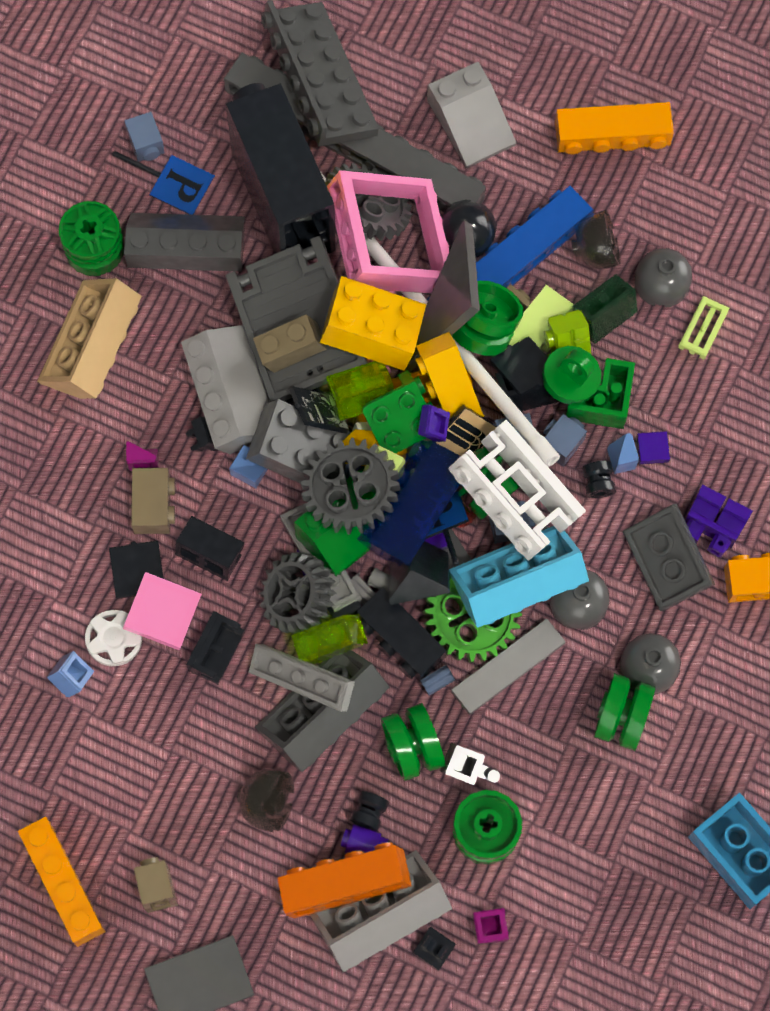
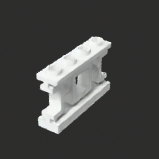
M505 420L481 441L490 452L488 455L479 460L469 449L449 467V471L454 475L456 481L474 498L476 504L494 521L496 527L514 544L516 550L527 560H531L550 543L549 539L541 531L547 524L551 522L562 533L586 510L513 426ZM497 455H500L510 466L507 471L496 461L495 457ZM484 466L496 478L492 483L480 471ZM510 476L530 498L521 507L501 485ZM538 500L551 513L547 517L535 505ZM524 512L537 525L533 529L521 518L520 515Z

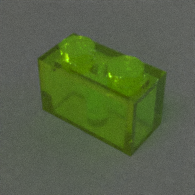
M376 361L326 376L329 394L340 421L363 414L362 407L364 404L394 389L385 364Z
M342 615L291 635L298 658L311 664H317L368 644L359 615Z

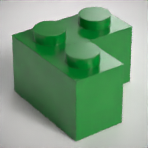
M606 358L601 384L597 392L584 403L568 404L566 416L569 418L574 417L583 423L623 429L628 414L635 363Z

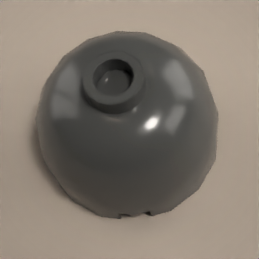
M669 248L655 249L648 252L638 263L635 272V289L640 298L650 305L655 306L657 304L672 307L681 303L688 295L693 281L692 268L687 258L680 252Z
M586 569L589 578L588 582L550 598V610L554 618L564 627L587 630L598 625L605 617L610 604L609 590L604 580L595 572Z
M648 633L637 636L627 644L621 654L619 668L622 675L629 678L631 689L635 690L636 685L642 682L655 686L654 695H657L673 686L680 674L681 659L678 649L671 640L660 634Z

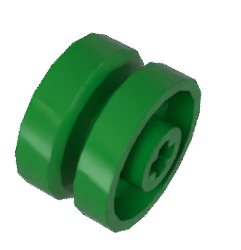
M477 281L480 311L458 329L452 337L462 347L473 353L483 356H495L504 352L514 336V331L523 317V306L519 298L504 286L491 281Z
M614 673L608 692L605 691L597 714L599 720L593 738L609 742L613 739L617 727L621 726L622 729L619 736L620 747L635 751L650 711L656 687L640 682L636 685L632 698L629 699L627 698L631 684L629 678Z
M422 703L406 708L405 717L408 728H406L403 719L397 713L380 718L388 751L403 781L420 775L421 770L417 756L420 757L422 764L429 771L445 766V759L437 734Z
M482 790L470 794L460 803L454 816L452 835L456 847L465 858L477 864L491 865L503 861L514 851L522 833V817L518 806L510 797L498 791ZM483 824L491 825L492 828L489 833L482 831Z

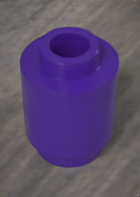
M354 824L352 830L346 828L341 846L346 848L344 854L353 851L367 853L374 851L376 845L388 843L389 839L382 837V833Z

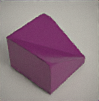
M126 441V462L129 470L132 471V468H159L158 449H142Z
M504 908L473 912L472 916L478 944L508 942L509 935Z

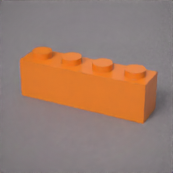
M391 842L376 845L374 851L367 853L353 851L347 853L345 859L342 860L325 859L316 862V867L305 870L304 867H296L287 870V875L277 877L284 914L295 919L412 887L404 850L397 845H393Z

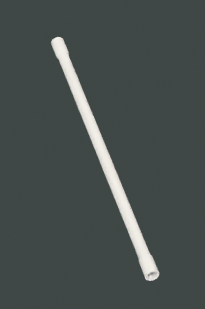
M321 173V175H322V177H323V179H324V182H325L326 177ZM364 233L368 253L379 266L400 268L374 237L372 240H369L367 234ZM401 291L406 298L426 305L428 303L421 293ZM453 338L469 374L548 467L555 464L560 458L557 451L544 436L539 434L475 356Z

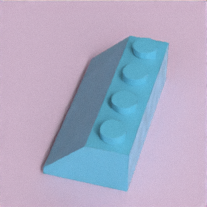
M554 526L542 530V533L549 539L550 543L531 560H527L511 543L449 569L464 607L477 628L492 624L509 614L518 613L538 602L547 601L552 596L575 589L589 581L582 553L565 530L560 533Z

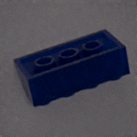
M421 440L411 448L409 452L410 458L404 467L400 469L398 473L399 479L396 480L400 484V490L395 492L398 496V502H390L393 512L383 511L384 522L377 518L374 519V529L369 527L368 524H364L363 533L357 539L384 560L409 565L460 485L449 471V467L460 455L434 441Z

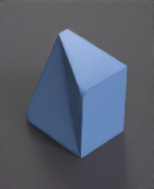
M627 433L611 443L607 448L614 474L634 470L639 461L633 436Z
M243 445L229 468L230 475L256 489L268 469L247 460L246 457L250 447Z
M71 651L59 659L46 678L66 697H71L82 690L94 673V670L74 651Z

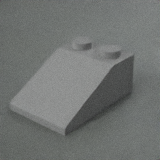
M479 62L428 84L427 101L466 169L516 146V140L492 84Z

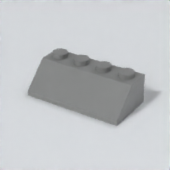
M238 325L205 330L182 341L181 344L215 449L227 454H233L241 450L243 445L250 446L264 406L270 403V399L244 326Z
M417 850L405 856L412 887L310 914L331 954L343 972L357 966L360 962L386 949L389 945L412 934L415 930L452 909L440 881Z

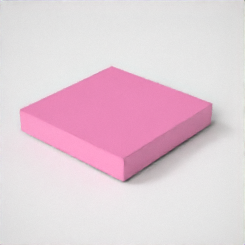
M145 572L123 629L180 651L201 593Z

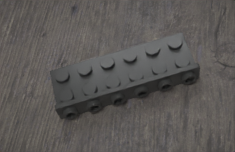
M273 0L266 1L265 11L261 13L262 25L270 33L271 46L279 54L280 67L282 71H286L289 77L290 90L292 93L295 92L298 98L299 111L301 114H305L309 134L314 136L318 147L377 136L379 127L323 2L276 9Z

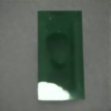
M617 274L572 306L573 311H582L589 325V335L592 343L596 344L638 312L636 289Z

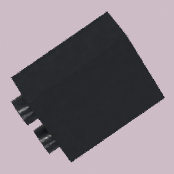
M253 83L242 87L233 95V101L226 103L231 152L274 253H279L298 244L305 249L312 246L310 239L319 235L325 244L327 253L335 252L334 202L281 83L269 88H265L261 83ZM310 215H311V217H312V219H313V220L297 221V220L302 219V218L305 219V218H307V217L310 216ZM314 257V258H312V259H309V260H307V262H308V261H311V260H314V259H316L317 257Z

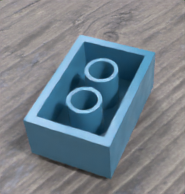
M739 792L697 827L688 838L750 910L770 893V827Z

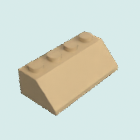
M117 278L83 280L37 382L77 398L96 399L104 387V380L109 369L115 362V355L119 346L126 338L127 328L131 319L138 311V304L142 296Z

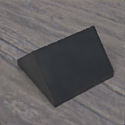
M411 535L390 563V605L450 593V561L448 552Z

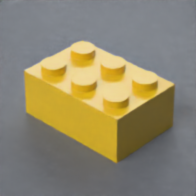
M341 276L331 299L320 343L405 371L415 351L426 304Z

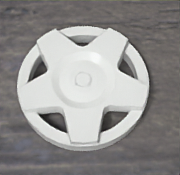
M108 610L96 615L90 621L85 633V643L89 654L97 662L106 666H120L128 663L138 654L142 645V636L123 629L128 616L127 612ZM115 616V618L112 621H107L104 619L107 617ZM94 629L97 637L90 642L91 632ZM134 647L132 652L124 657L125 648ZM107 652L111 660L102 658L98 654Z

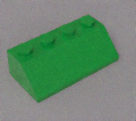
M365 466L361 467L356 472H364L363 469L365 468ZM402 467L399 472V479L396 480L400 484V490L395 492L398 496V502H390L393 508L392 513L383 511L384 522L377 518L373 520L374 529L369 527L368 524H364L363 533H360L357 526L352 527L351 534L348 535L346 528L342 526L340 531L335 533L333 523L325 529L322 519L315 521L312 515L313 512L307 511L294 521L296 539L313 556L325 562L324 567H328L331 570V574L336 577L422 508L425 502ZM350 476L346 481L352 508L356 510L358 509V503L352 477ZM367 492L362 496V499L370 500L376 494ZM338 499L333 502L332 506L341 507L346 501Z

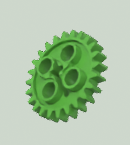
M451 575L450 593L425 598V601L432 606L423 610L424 614L431 615V620L425 622L424 626H433L434 630L430 634L433 637L438 636L440 638L438 642L442 646L444 644L447 646V656L453 651H457L456 660L458 661L465 654H467L469 663L474 662L476 654H478L481 662L486 661L487 651L492 657L498 656L496 647L506 650L508 647L504 639L515 640V636L510 630L520 628V625L513 622L514 618L522 616L520 612L500 618L496 628L489 625L477 628L471 618L454 627H450V621L467 613ZM448 599H453L458 603L459 611L456 615H451L446 611L445 603ZM463 625L470 627L473 631V638L470 642H466L460 637L459 633Z

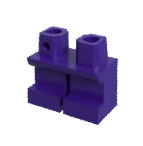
M702 484L685 522L695 543L697 544L702 533L712 538L707 550L721 558L728 548L732 549L753 510L729 498L715 523L714 520L726 496Z

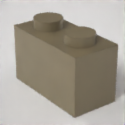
M307 314L253 338L262 365L273 373L327 350L326 345L320 343L322 334L318 323Z
M132 468L131 526L134 534H170V524H175L176 518L175 506H170V495L176 494L175 478H170L168 468Z
M158 857L140 861V866L135 867L134 872L141 903L146 912L150 913L178 906L170 869L165 860L159 861Z

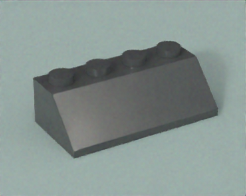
M130 213L126 226L124 250L127 268L242 272L245 216Z
M343 644L339 645L318 667L355 681L347 711H338L292 691L255 726V729L290 764L301 772L314 764L316 759L330 745L334 744L339 736L352 724L357 722L360 716L390 688L372 663Z

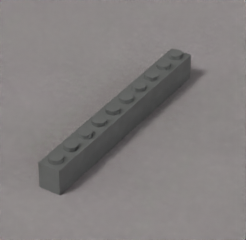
M241 53L224 77L225 92L233 96L239 89L249 84L261 83L265 88H269L281 83L303 134L316 141L314 136L309 134L305 114H301L299 111L298 98L295 92L292 93L290 90L288 76L279 69L273 70L264 65L263 61L256 56H248ZM378 123L379 131L377 136L325 145L326 148L361 167L365 164L368 171L376 168L377 174L386 173L393 176L431 179L437 195L438 208L442 212L457 201L466 199L480 205L485 199L486 186L474 176L468 177L460 173L454 165L440 162L430 152L411 146L401 136L391 135Z

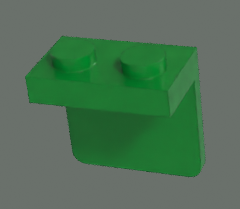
M408 370L397 375L402 384L401 386L364 404L362 407V412L379 445L395 454L426 438L418 434L422 405H433L431 401L426 403L422 394L426 393V390L419 376L413 378Z

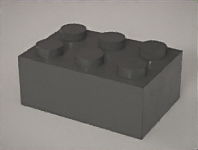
M277 399L264 406L246 459L301 484L302 481L307 480L304 477L303 470H312L308 460H319L316 451L319 450L326 454L328 452V443L334 449L338 448V439L343 441L351 432L348 431L345 434L304 425L298 410L293 405ZM329 473L326 479L333 480L339 476V473Z

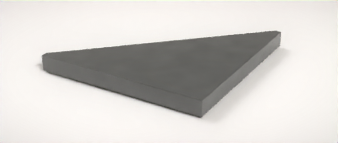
M463 221L428 300L416 346L447 332H450L452 336L480 311L473 225L466 221ZM416 347L405 371L411 372L417 367L415 359L420 357Z

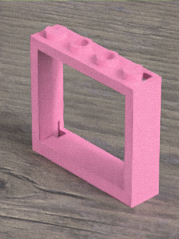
M339 170L327 185V188L334 202L335 226L347 278L382 290L432 293L449 254V244L446 241L442 225L443 219L439 213L437 195L434 191L432 180ZM355 194L415 199L431 270L372 266Z

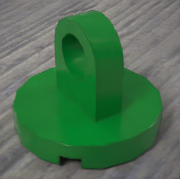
M565 346L556 349L548 356L542 367L545 389L554 399L565 404L586 402L594 396L601 383V369L597 360L580 347Z

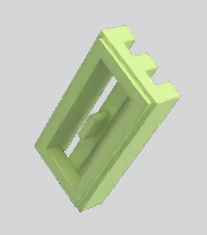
M703 296L678 348L682 350L685 348L689 350L690 354L694 355L696 353L700 355L699 358L705 360L730 308ZM705 306H710L711 308L693 344L688 342ZM718 310L721 314L704 348H701L699 344L715 311Z

